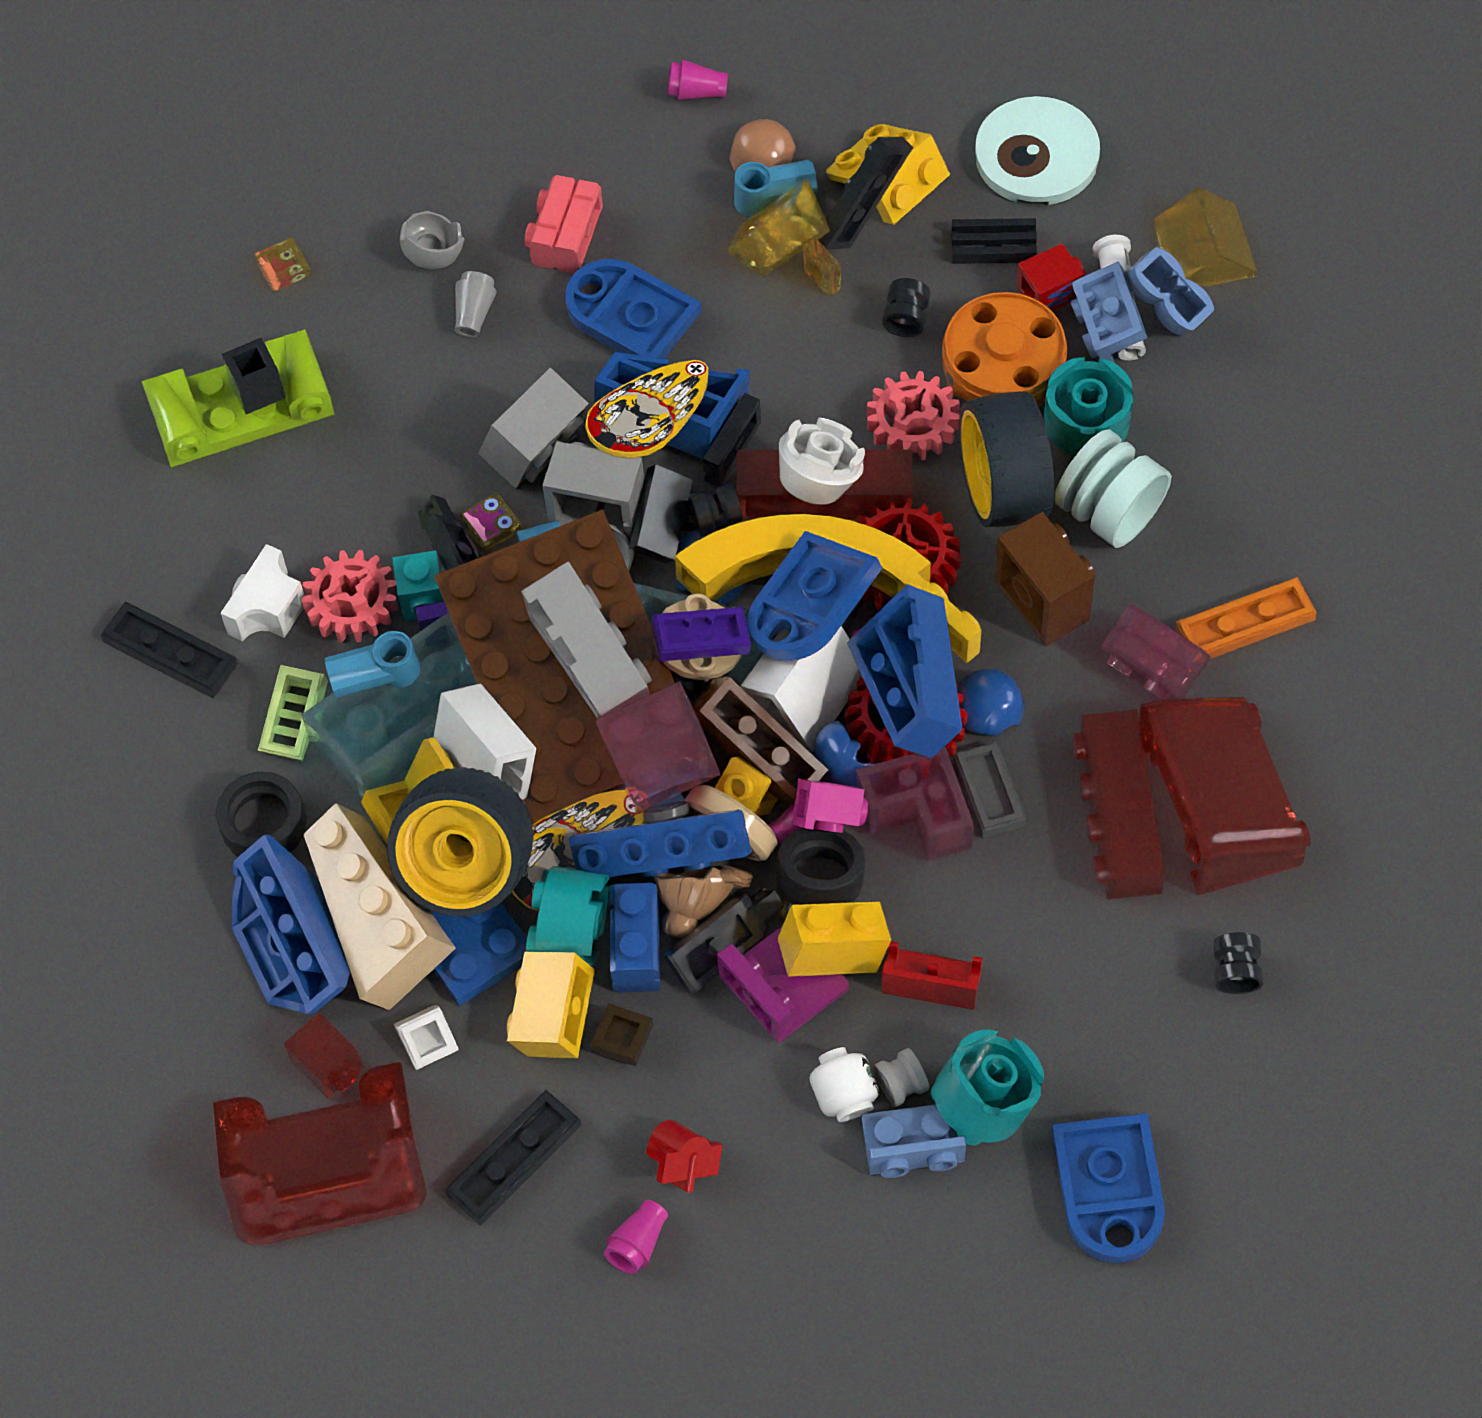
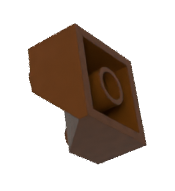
M1042 511L998 537L995 583L1045 646L1090 620L1093 586L1096 577L1095 571L1085 556H1078L1071 548L1066 532L1058 523L1052 524Z

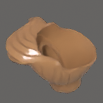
M718 865L693 871H683L679 874L664 873L654 876L658 895L667 909L661 921L663 931L672 937L683 939L699 926V920L717 909L734 887H750L749 883L753 878L752 874L735 867Z

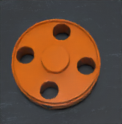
M1011 292L986 294L963 305L950 320L942 344V366L947 379V386L953 388L954 396L966 401L997 393L1027 391L1033 396L1040 408L1046 398L1050 376L1061 364L1066 362L1067 343L1064 330L1056 315L1038 300ZM962 370H970L972 372H962ZM1020 385H1029L1031 387L1026 388L1021 387Z

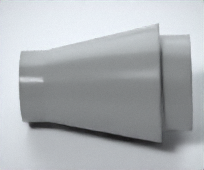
M467 271L462 273L461 280L455 283L456 324L454 331L458 335L476 338L480 334L481 326L497 293L494 288V279L487 274Z

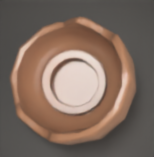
M758 119L746 123L738 130L733 139L729 160L735 172L737 168L747 162H759L767 167L791 163L796 147L790 132L779 122L771 119Z

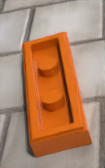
M1298 577L1176 621L1175 631L1193 665L1315 621L1317 612Z

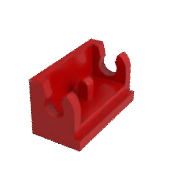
M891 941L888 946L887 962H884L882 971V994L975 1010L983 968V957L973 956L972 962L902 950L899 949V942Z

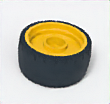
M1027 391L1004 392L964 402L959 416L961 460L971 504L980 523L984 527H1006L1022 524L1042 511L1046 516L1050 515L1054 499L1053 462L1044 420L1033 396Z
M454 767L453 769L448 768L430 775L406 796L391 823L387 842V855L394 878H396L402 890L410 898L414 899L417 904L419 903L422 907L428 908L432 912H438L441 915L468 917L469 915L474 916L491 910L502 902L516 887L526 870L531 856L533 824L523 799L519 797V794L511 786L506 784L507 782L502 781L498 776L491 775L492 773L483 772L484 770ZM456 834L466 837L470 842L461 840Z

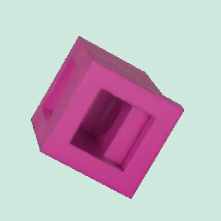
M799 779L792 825L813 829L816 820L815 829L843 833L844 824L862 826L865 823L868 812L867 799L863 798L865 789Z

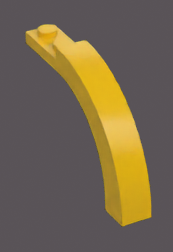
M809 514L756 518L713 532L694 542L675 556L676 579L692 594H703L714 602L741 584L774 574L804 531H808L877 557L882 569L871 585L892 598L907 584L944 598L951 650L965 663H968L980 653L981 628L979 623L969 612H961L949 601L946 593L939 585L933 582L930 583L931 562L897 538L864 524L836 517Z

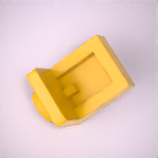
M739 756L731 758L715 789L727 794L747 807L757 816L770 814L778 800L777 797L767 791L771 784V778Z

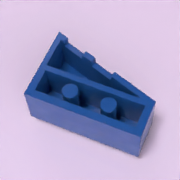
M907 584L847 644L894 746L932 758L963 730L944 598Z

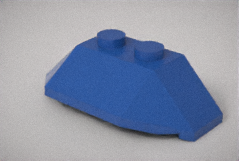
M264 834L233 861V875H236L232 894V930L267 1003L313 1015L346 987L350 969L319 879L271 835Z

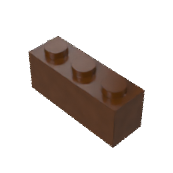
M730 677L713 679L687 709L689 717L730 756L741 757L770 777L771 784L767 790L777 797L783 805L795 804L799 779L819 781L828 771L822 763Z

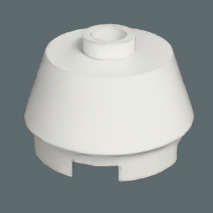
M819 418L817 424L802 425L800 419L796 420L779 441L780 480L787 491L803 501L813 504L835 502L862 475L864 468L863 459L865 456L864 447L858 449L850 440L853 432L835 421Z

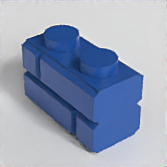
M632 883L611 885L610 972L613 990L619 993L660 990V926L657 884Z

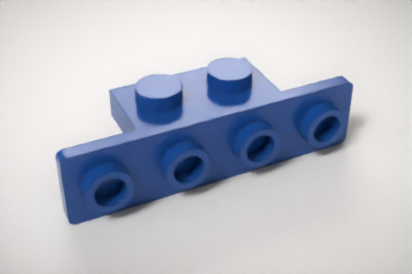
M740 809L575 834L569 838L576 870L606 874L609 877L641 873L642 877H652L668 872V868L683 866L684 871H693L711 865V862L742 858L751 853L744 814Z

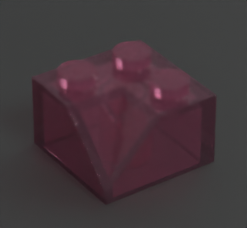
M681 682L675 683L595 720L600 738L635 813L641 812L720 775L700 722Z

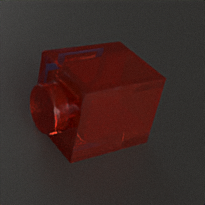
M320 1012L284 1043L290 1061L327 1098L332 1096L337 1090L344 1091L356 1081L360 1073L359 1071L363 1068L357 1049Z

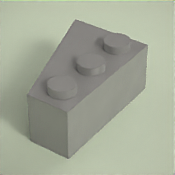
M569 561L521 591L531 622L603 728L608 727L650 700L647 684L652 679L638 658L631 661L623 648L627 643L622 633L613 621L607 623L599 610L602 606L596 595L588 585H583Z

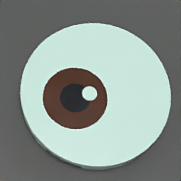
M1039 96L1019 98L1001 105L983 121L976 138V165L985 183L997 194L1010 201L1017 202L1019 199L1029 202H1047L1048 205L1057 204L1079 194L1093 179L1100 156L1099 136L1090 119L1079 109L1067 102Z

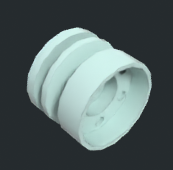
M1108 429L1092 437L1070 462L1055 491L1054 502L1064 511H1072V516L1079 522L1091 518L1090 528L1092 531L1115 548H1119L1133 540L1157 512L1170 487L1172 475L1146 455L1139 456L1134 460L1135 448L1128 442L1121 443V438Z

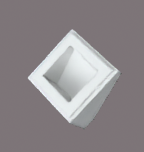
M438 1005L430 1006L394 1024L416 1070L459 1050Z

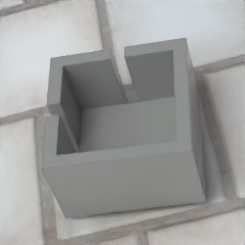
M549 368L491 425L478 454L515 489L525 479L533 483L549 466L547 462L552 457L556 441L571 444L578 435L576 433L586 422L581 416L589 403L552 368Z
M556 441L543 482L548 523L559 520L562 526L595 513L598 502L601 501L605 502L603 511L608 523L623 532L630 542L643 488L644 471L642 458L615 457L599 449L591 448L584 443L574 442L568 444Z

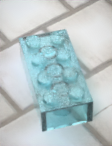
M446 613L410 638L421 667V672L413 684L402 688H395L384 684L337 698L332 693L301 714L309 740L360 800H362L365 791L385 786L409 769L422 741L434 737L441 693L477 684L449 613ZM396 656L388 663H397L405 656Z

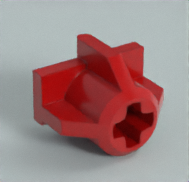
M666 1120L653 1130L646 1148V1155L659 1162L656 1181L661 1184L672 1183L683 1191L691 1193L694 1189L695 1178L718 1175L723 1144L718 1141L712 1142L675 1120Z

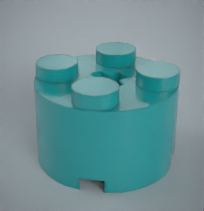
M1085 357L1074 358L1061 364L1050 376L1044 409L1046 432L1056 447L1067 454L1073 455V457L1077 455L1080 449L1092 437L1103 430H1112L1121 438V443L1124 442L1129 433L1133 407L1132 383L1127 373L1110 360L1099 358V362L1084 361Z
M557 866L544 869L542 880H537L534 886L532 908L539 909L536 926H530L526 952L576 953L591 967H594L600 950L592 949L593 939L598 940L599 935L603 936L609 901V886L605 885L609 880V875Z
M978 1030L964 1037L938 1074L931 1089V1096L941 1116L957 1131L958 1137H964L965 1143L969 1145H978L981 1142H999L1011 1137L1019 1129L1042 1094L1041 1084L1044 1081V1071L1035 1053L1024 1042L1015 1037L1009 1041L996 1036L999 1031Z

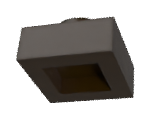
M608 1003L591 1043L592 1052L636 1066L652 1030L653 1019Z

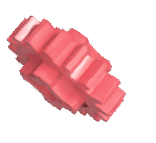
M904 371L901 372L899 382L895 383L891 378L887 377L884 382V390L879 388L873 389V401L867 402L868 432H874V444L876 446L887 443V455L891 456L897 450H900L905 461H908L911 453H918L921 460H926L927 450L932 449L933 452L939 455L942 453L943 442L949 444L954 442V432L959 430L960 403L959 400L952 399L953 388L951 386L940 389V378L938 376L927 382L924 381V373L922 371L917 373L915 379H909ZM938 409L941 412L942 418L938 416ZM885 414L888 415V422L885 419Z
M342 550L339 554V560L333 562L328 556L323 558L325 564L323 570L314 567L310 569L313 581L303 582L302 586L305 597L302 598L305 612H308L307 616L312 627L319 625L323 637H327L334 631L338 642L343 643L347 634H353L355 641L358 643L362 640V632L368 631L375 637L378 635L376 625L379 622L384 625L392 623L389 611H398L399 608L396 598L398 595L396 580L393 578L390 566L382 568L380 557L377 555L366 561L363 550H358L354 558H348L345 550Z

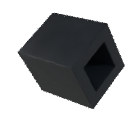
M262 338L221 354L229 382L246 415L286 398L279 371Z

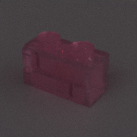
M1132 603L1127 606L1117 621V625L1113 627L1101 647L1106 653L1111 655L1106 662L1128 678L1133 671L1137 672L1147 679L1143 687L1165 702L1170 695L1182 701L1211 658L1205 650Z

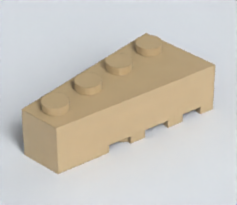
M335 803L303 835L359 998L390 1010L456 948L428 908L422 907L421 904H417L398 885L396 878L393 876V871L390 869V863H388L387 848L366 817Z

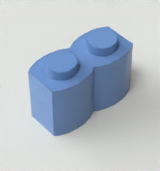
M1155 247L1148 251L1125 272L1131 291L1142 301L1153 305L1154 312L1159 321L1174 334L1183 336L1192 332L1214 311L1213 303L1205 290L1195 282L1185 279L1184 272L1178 261L1161 248Z

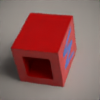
M1062 243L1018 263L1016 288L1020 294L1038 300L1053 312L1070 304L1071 300L1077 298L1072 282L1086 276L1080 259L1077 256L1072 257Z

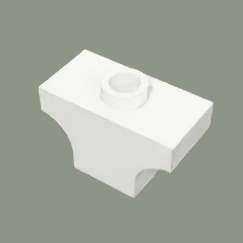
M266 544L247 574H242L237 579L233 587L232 597L221 612L229 636L243 642L252 633L269 631L285 638L304 609L302 598L305 595L301 582L287 576L288 571L281 550Z

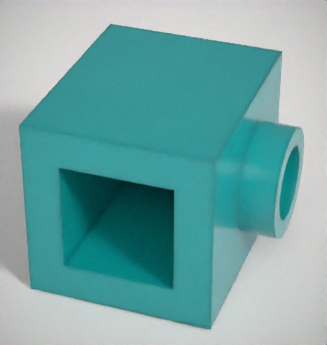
M436 550L392 557L397 593L404 622L418 619L416 612L418 606L444 601L434 575L441 573Z

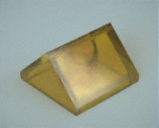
M804 179L740 224L727 249L731 256L765 277L830 232L809 182Z
M1197 187L1154 219L1153 224L1161 249L1167 251L1178 261L1184 272L1185 279L1191 280L1200 287L1257 277V269L1234 203Z

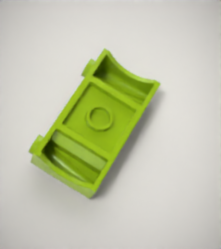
M306 329L265 342L279 371L286 398L247 415L229 382L225 365L189 377L185 376L182 368L142 381L171 467L335 415L329 391Z

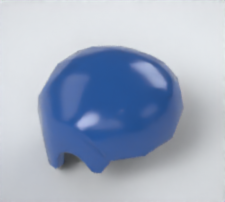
M979 669L966 676L959 683L957 693L963 694V702L959 705V708L966 710L968 714L964 727L971 733L997 737L1012 725L1018 726L1022 721L1025 708L1024 698L1016 681L1001 670Z
M839 721L821 728L816 736L814 757L828 769L823 777L829 783L859 787L877 779L878 775L875 765L871 762L863 763L856 754L861 747L860 742L851 741L845 727Z

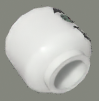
M845 1047L833 1049L822 1054L819 1057L821 1065L816 1067L809 1077L821 1111L826 1116L837 1117L838 1122H846L860 1117L861 1114H867L874 1109L872 1102L879 1095V1087L867 1058L861 1053L847 1054Z

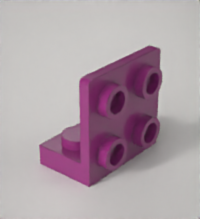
M782 926L744 955L733 944H730L717 954L719 977L778 1044L849 990V982L842 974L788 977L778 942Z

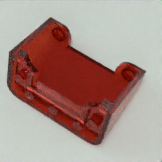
M1243 696L1158 699L1141 704L1136 741L1142 756H1150L1149 759L1152 767L1158 765L1186 835L1184 842L1187 854L1191 853L1194 863L1199 866L1198 870L1190 872L1197 895L1302 866L1305 858V848L1311 845L1308 828L1303 820L1297 821L1259 730L1262 723L1258 708L1255 703L1248 704Z
M401 1061L377 1066L364 1073L359 1081L361 1100L268 1120L263 1105L253 1098L236 1097L213 1102L220 1182L235 1233L239 1239L248 1244L263 1245L407 1213L423 1204L426 1199L427 1190L406 1078Z

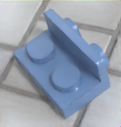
M1119 261L1072 282L1077 298L1071 300V305L1080 324L1086 323L1089 333L1083 335V340L1092 358L1099 356V358L1114 362L1113 353L1148 338L1125 271Z
M936 1104L861 1114L870 1175L881 1174L885 1178H895L906 1175L911 1169L929 1167L931 1171H946L956 1167L957 1163L965 1162V1138L958 1137L957 1131L944 1120Z

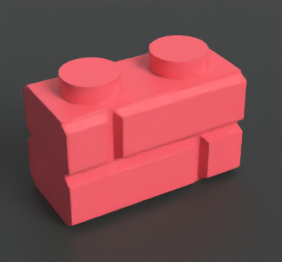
M555 175L552 177L548 190L541 189L536 206L537 214H539L536 223L530 222L528 224L524 239L525 247L530 249L531 263L538 267L557 268L559 271L572 274L582 267L603 207L601 186L598 183L584 180L577 182L574 178Z

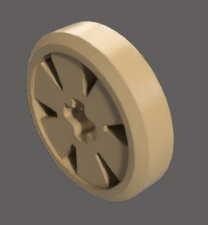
M695 785L684 800L689 805V817L737 809L742 810L751 846V853L746 858L754 861H765L778 844L775 833L761 818L732 797L713 787Z

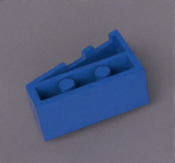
M614 352L594 380V404L616 388L635 378L669 365V359ZM706 364L708 366V385L703 399L682 429L667 445L703 459L744 393L749 394L750 370L736 368V374L710 371L709 364Z

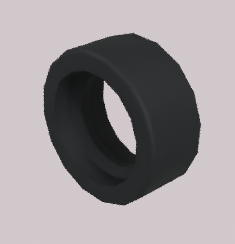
M256 771L242 775L226 786L218 799L215 816L223 841L235 856L239 857L260 839L240 834L234 822L235 816L242 806L250 800L260 797H274L286 805L288 818L283 827L271 836L289 853L298 846L305 833L307 818L299 792L287 778L274 772Z
M814 825L813 829L800 828L792 831L782 841L777 855L776 880L778 889L785 899L793 905L852 903L860 895L866 864L863 847L856 838L844 830L843 833L815 829L816 825ZM808 857H825L842 864L848 872L834 880L820 881L807 878L799 873L794 865Z

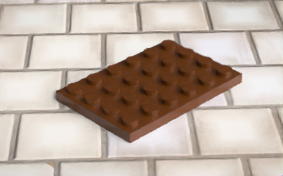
M603 509L434 575L477 684H482L536 747L528 795L523 799L533 824L590 796L623 789L704 756V751L670 669L663 662H659L653 640L652 626ZM568 561L583 585H588L596 595L602 606L599 610L607 623L613 621L622 633L627 643L623 648L631 661L638 658L652 679L647 684L650 700L606 728H603L531 622L521 592Z

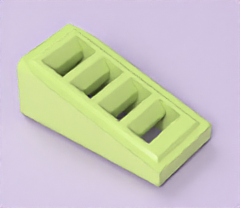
M280 665L258 747L259 752L303 762L328 683L324 674ZM291 686L310 690L308 697L289 693ZM289 702L305 706L304 713L284 709L285 703ZM280 718L301 722L299 729L278 724ZM275 734L297 738L295 747L273 742Z

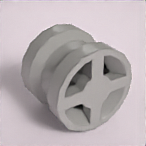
M910 1048L898 1052L897 1059L891 1062L883 1060L873 1065L877 1081L893 1107L903 1104L906 1096L912 1093L923 1094L929 1091L926 1074Z

